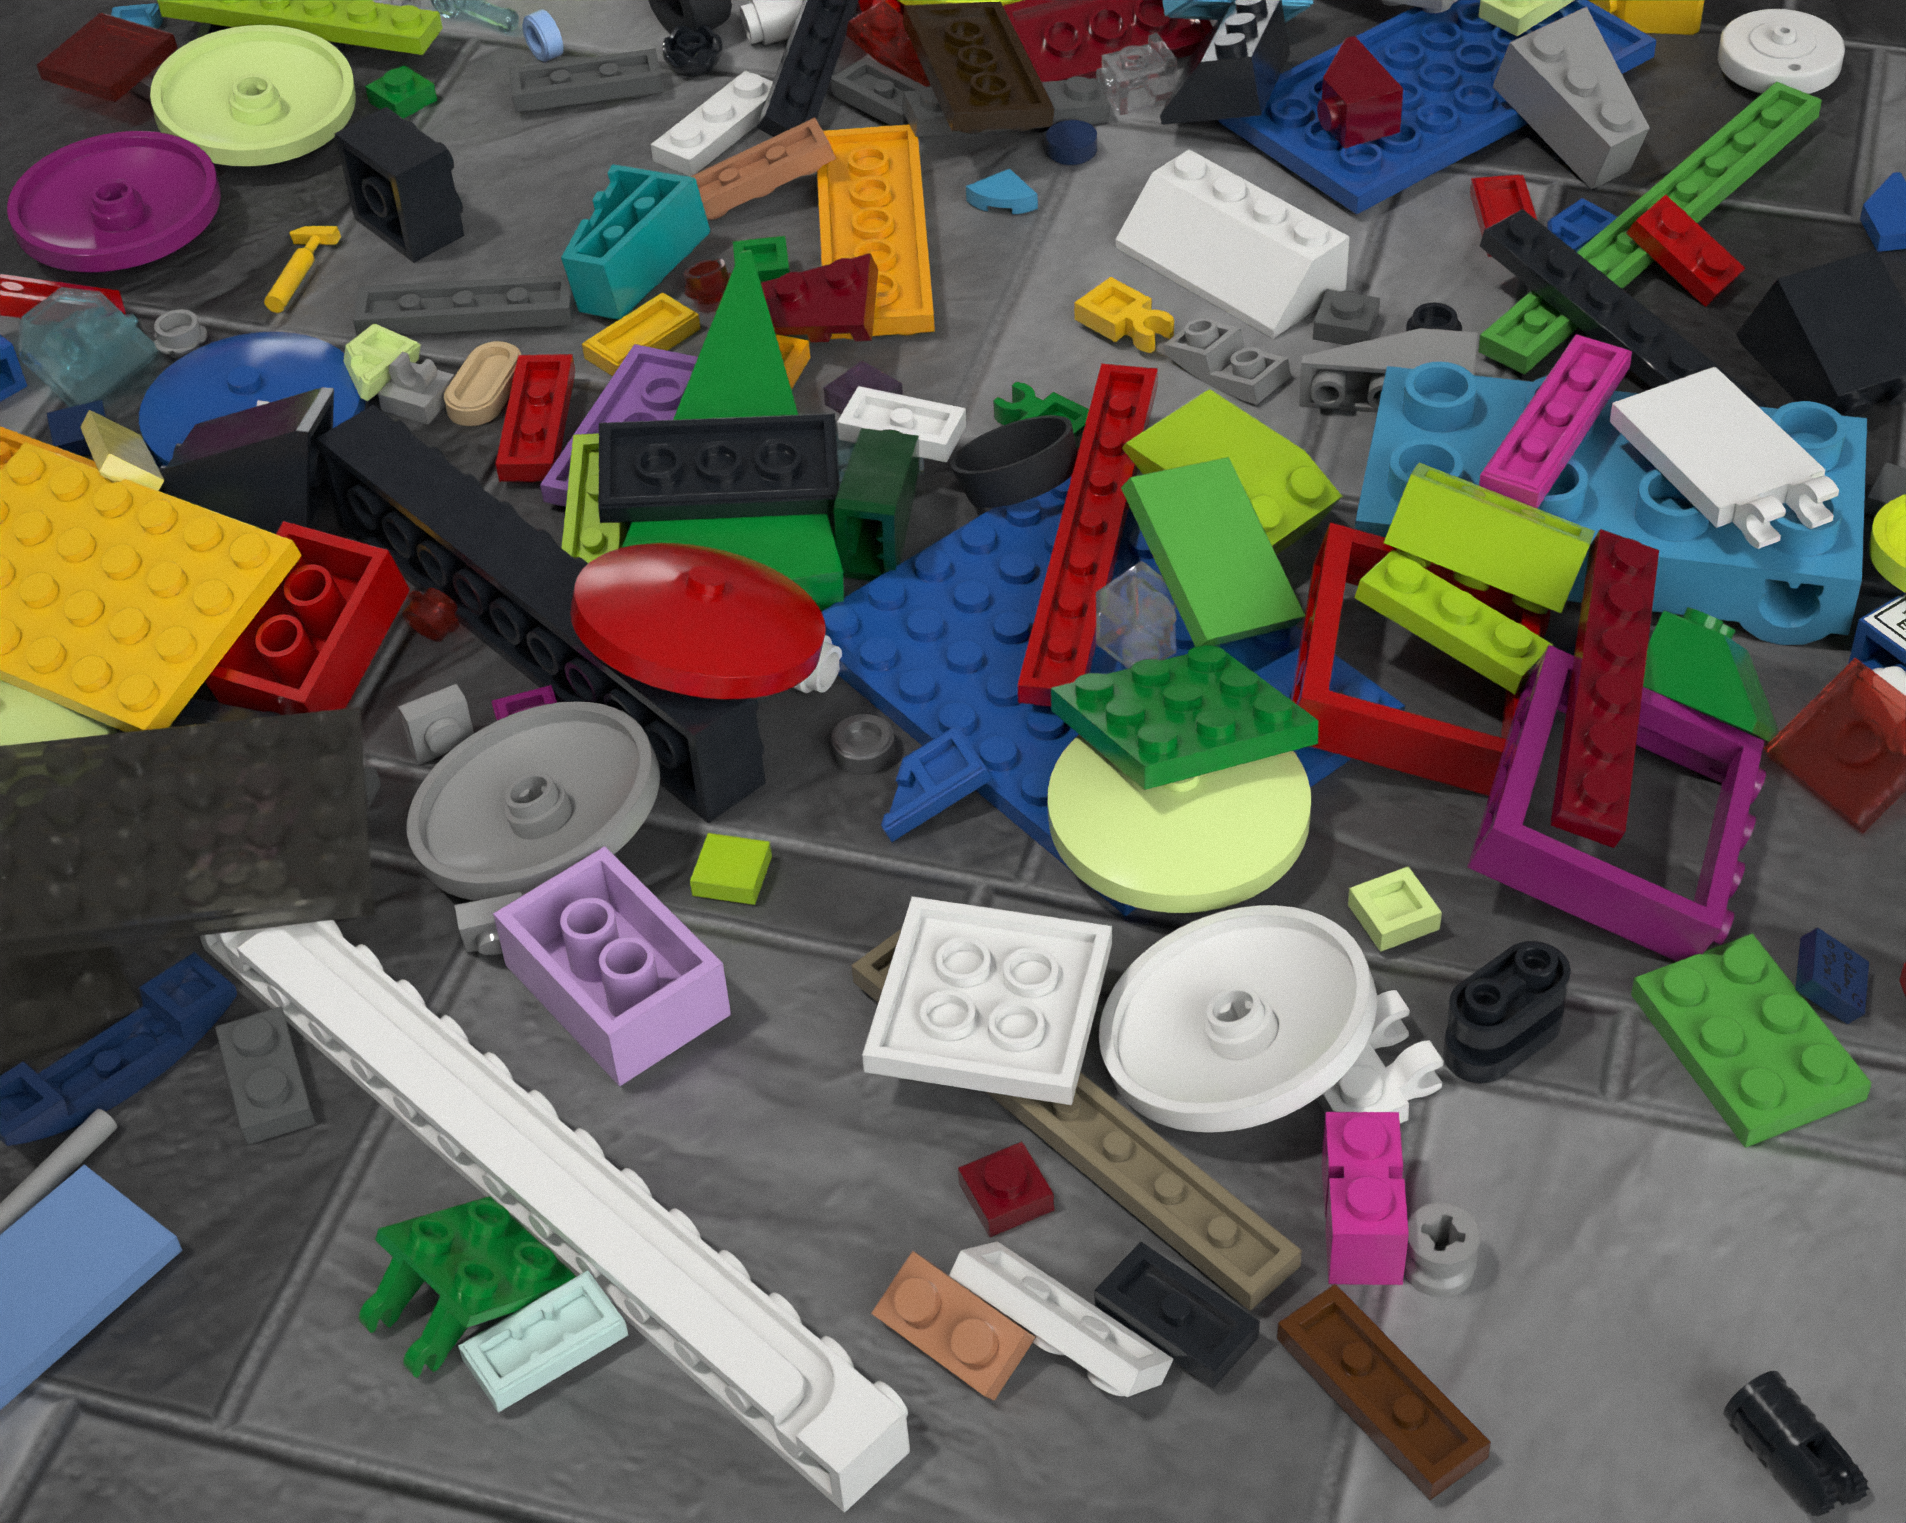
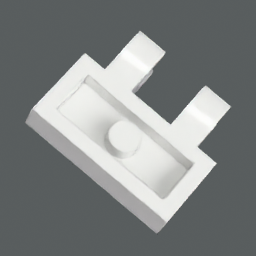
M1397 990L1377 995L1376 1018L1365 1048L1346 1074L1316 1099L1324 1113L1399 1112L1400 1123L1408 1120V1100L1428 1096L1442 1088V1081L1434 1070L1443 1066V1060L1430 1040L1418 1042L1408 1047L1387 1067L1384 1066L1375 1052L1377 1048L1395 1045L1409 1037V1031L1401 1019L1408 1016L1410 1010Z

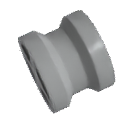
M1435 1202L1420 1207L1412 1213L1408 1220L1409 1237L1404 1270L1405 1277L1415 1289L1432 1297H1450L1460 1294L1471 1285L1476 1274L1477 1253L1480 1248V1228L1475 1218L1469 1212L1452 1203ZM1435 1242H1438L1437 1248H1434Z

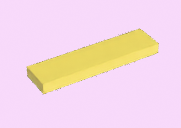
M89 410L80 428L100 475L114 482L127 479L159 491L164 479L142 436Z

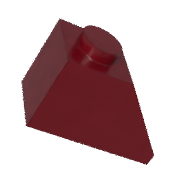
M1355 36L1345 38L1323 77L1322 100L1317 105L1320 124L1325 131H1329L1344 149L1400 133L1403 88Z

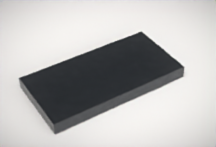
M835 413L599 423L598 510L600 523L834 514L835 500L840 488Z

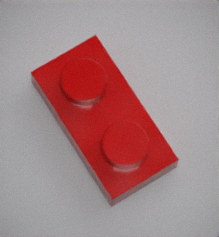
M1664 195L1642 214L1626 232L1630 238L1705 307L1730 286L1745 270V267L1667 195Z

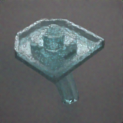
M61 287L23 315L19 323V359L70 407L105 398L157 357L159 351L155 347L156 344L136 326L139 322L133 313L124 315L99 291Z

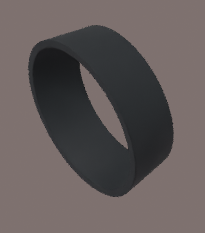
M1057 415L1027 418L993 429L963 446L952 457L950 466L969 502L974 506L983 508L1008 506L1042 495L1069 479L1073 474L1077 458L1072 423L1068 418Z

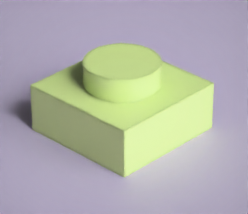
M1409 866L1349 888L1348 906L1380 952L1440 930L1442 912Z

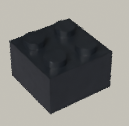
M387 107L334 133L356 221L413 263L465 236L460 215L463 212V205L455 191L452 176L454 161L451 153L443 143L434 141L421 132L414 123L404 120Z

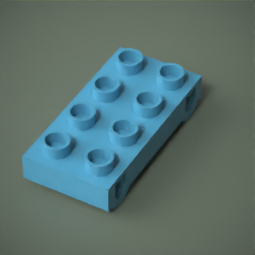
M1429 362L1419 365L1414 369L1387 366L1355 520V529L1386 537L1410 474L1419 462L1479 485L1480 474L1547 376L1541 377L1534 382L1475 376L1464 367L1449 362ZM1614 391L1537 509L1594 530L1595 533L1592 541L1598 531L1602 529L1658 549L1659 557L1652 607L1654 612L1663 613V610L1672 614L1684 615L1686 608L1690 607L1719 620L1739 622L1746 631L1758 639L1778 645H1804L1823 639L1830 633L1849 635L1862 582L1867 418L1841 416L1837 411L1826 405L1810 401L1788 403L1779 409L1759 407L1825 469L1824 476L1833 480L1839 489L1837 497L1822 502L1834 515L1833 521L1813 529L1804 526L1796 513L1786 503H1782L1786 510L1785 516L1770 521L1771 526L1781 535L1780 541L1757 549L1746 540L1742 531L1733 522L1716 528L1610 423L1612 403L1639 394ZM1589 549L1567 601L1582 603Z

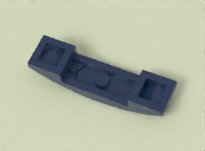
M193 952L139 987L143 1002L141 1008L37 1074L23 1061L0 1076V1140L6 1146L44 1139L82 1124L96 1109L106 1112L133 1096L173 1066L212 1028L236 998L237 991L235 985Z

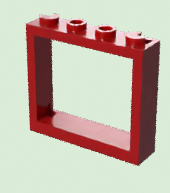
M1330 522L1313 564L1291 700L1319 720L1318 744L1310 747L1489 796L1522 688L1516 694L1507 689L1505 691L1501 737L1329 690L1345 583L1358 586L1360 579L1392 550L1396 551L1395 547L1384 543L1385 537ZM1431 562L1429 567H1423L1460 590L1471 594L1477 600L1514 622L1525 626L1541 638H1544L1549 624L1550 609H1548L1546 614L1535 613L1515 604L1512 601L1513 594L1491 585L1485 591L1468 587L1454 579L1453 574L1455 571Z

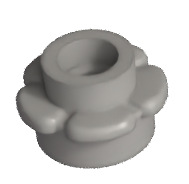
M178 309L166 312L158 317L154 323L155 348L160 353L169 354L173 358L180 359L200 347L199 344L205 342L207 338L206 328L199 326L197 316L189 310Z

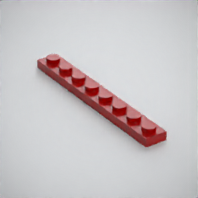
M1101 363L1017 685L1018 703L1051 706L1052 687L1075 682L1076 678L1090 672L1129 509V504L1121 487L1130 477L1136 476L1138 467L1122 448L1125 443L1148 429L1158 387L1157 368Z

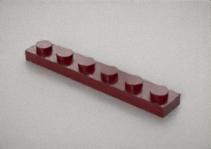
M1600 529L1590 544L1550 826L1615 848L1626 832L1659 550L1641 544L1636 540Z

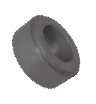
M871 714L850 716L838 723L832 732L833 758L841 769L849 773L859 775L872 774L887 767L894 758V731L891 725L881 717Z

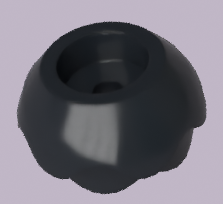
M705 24L694 31L687 26L681 25L674 28L669 37L664 38L662 55L669 67L680 75L687 77L702 76L710 72L719 62L722 55V40L718 34H715Z

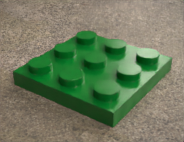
M1197 646L1190 649L1188 654L1165 660H1140L1129 669L1109 674H1084L1076 678L1075 682L1051 688L1052 712L1144 790L1318 744L1319 720L1219 646Z

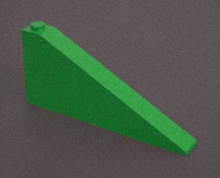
M751 250L741 251L673 420L798 415ZM827 514L632 522L622 546L623 548L650 543H679L715 548L755 560L782 573L803 588L816 602L821 611L835 603L844 601L843 569Z

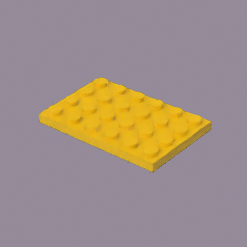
M24 442L0 471V680L156 745L302 555L293 540L127 479L114 482L101 476L97 468Z

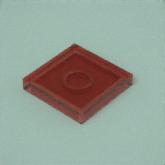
M100 12L36 66L42 80L116 102L178 49L172 33Z
M1854 658L1764 747L1768 758L1861 833H1864L1906 792V696L1857 658Z

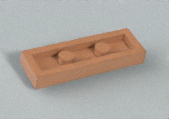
M813 118L690 177L696 178L707 220H714L722 217L730 209L753 198H760L770 194L776 187L797 177L815 173L823 165L835 160L836 157L816 118Z

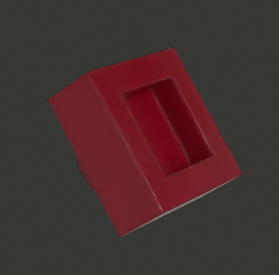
M1022 1141L958 1167L959 1185L989 1238L1054 1211V1193Z

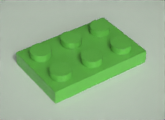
M1753 933L1707 950L1703 954H1696L1634 978L1631 996L1745 1148L1867 1100L1872 1084L1804 997L1795 990V986Z

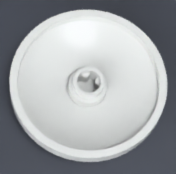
M1278 905L1249 906L1222 911L1176 929L1149 947L1127 968L1112 989L1102 1012L1099 1028L1100 1051L1105 1066L1120 1095L1138 1113L1154 1122L1179 1130L1210 1133L1258 1126L1284 1117L1317 1099L1340 1080L1356 1062L1366 1046L1376 1018L1377 993L1374 980L1365 956L1355 939L1337 923L1322 915L1304 909Z

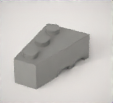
M1587 6L1509 43L1493 88L1591 190L1630 171L1650 127Z

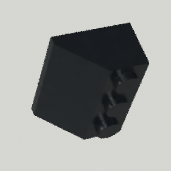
M1236 0L1229 5L1190 57L1160 114L1162 125L1262 115L1290 55L1282 0Z

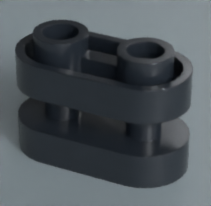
M1539 941L1517 943L1456 985L1449 999L1448 1027L1445 1032L1443 1047L1444 1062L1454 1075L1471 1083L1483 1084L1497 1081L1558 1036L1562 1027L1565 1010L1564 1000L1567 996L1571 974L1569 961L1560 950L1550 944Z

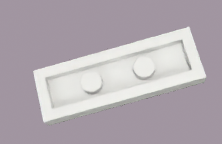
M744 71L651 144L653 161L688 176L697 174L757 126L773 81L763 78L758 74Z
M998 1241L961 1250L949 1275L951 1278L1036 1336L1033 1341L1035 1345L1050 1353L1068 1356L1088 1370L1087 1376L1094 1385L1110 1394L1129 1397L1162 1385L1173 1362L1172 1357Z

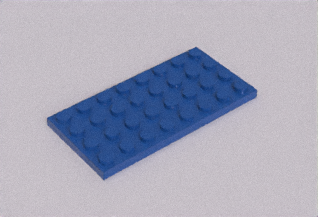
M1457 0L1450 9L1440 13H1427L1422 10V7L1415 6L1355 36L1403 88L1400 133L1344 149L1336 138L1321 126L1317 105L1322 100L1323 77L1342 43L1281 73L1261 116L1219 119V122L1355 214H1359L1528 124L1493 88L1510 42L1586 6L1622 74L1654 57L1656 39L1588 0H1575L1519 36H1515L1479 18L1480 0Z

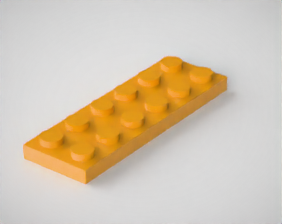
M909 124L823 131L836 159L823 165L817 171L822 266L831 264L841 258H854L871 253L878 267L872 336L913 335L916 333L935 332L918 137H915ZM851 333L832 334L831 339H853Z

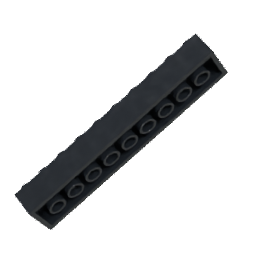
M374 405L316 438L338 524L342 529L361 543L389 550L404 579L538 687L542 688L551 685L558 703L592 702L604 704L625 712L635 719L643 728L656 754L660 770L659 784L704 821L710 823L766 784L762 758L764 745L759 736L756 714L758 710L757 698H702L653 687L610 667L582 643L572 625L570 612L576 579L582 569L588 564L584 559L572 557L556 544L547 531L541 528L535 529L519 516L509 502L497 500L483 489L479 481L472 474H463L446 460L438 448L425 445L412 435L409 428L401 420L396 419L394 421Z

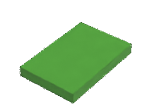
M1229 457L1130 477L1121 487L1195 647L1202 645L1216 646L1293 627L1305 617Z

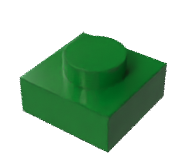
M405 65L386 72L383 77L365 86L368 102L379 110L387 107L403 119L437 101L434 83Z
M785 236L732 241L735 264L741 251H752L760 282L780 278L790 272Z

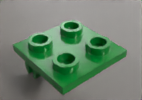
M491 1196L378 1228L375 1241L393 1258L376 1293L363 1304L359 1312V1322L370 1333L375 1332L379 1319L388 1328L391 1327L399 1319L403 1309L426 1281L440 1297L421 1337L409 1347L403 1359L404 1367L415 1378H418L421 1375L424 1364L432 1372L440 1368L448 1353L468 1327L519 1311L577 1276L549 1248L540 1243L513 1218L505 1207L498 1204Z

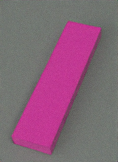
M1575 335L1480 474L1479 486L1538 508L1629 370L1632 351L1581 335Z

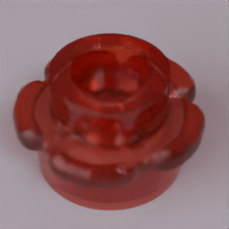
M708 259L695 263L683 273L686 281L684 293L688 298L697 299L701 305L717 303L720 301V294L724 293L732 273L727 272L725 262L722 259Z
M428 588L423 595L419 591H411L408 594V599L411 602L402 612V616L419 634L434 642H442L448 632H454L455 629H458L460 624L454 615L458 607L447 595L434 588Z

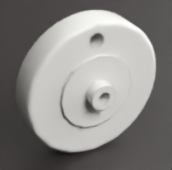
M1787 9L1758 10L1734 19L1724 28L1720 38L1718 63L1721 70L1732 81L1754 92L1764 93L1775 82H1780L1810 94L1829 86L1837 79L1842 68L1845 43L1835 28L1816 16Z

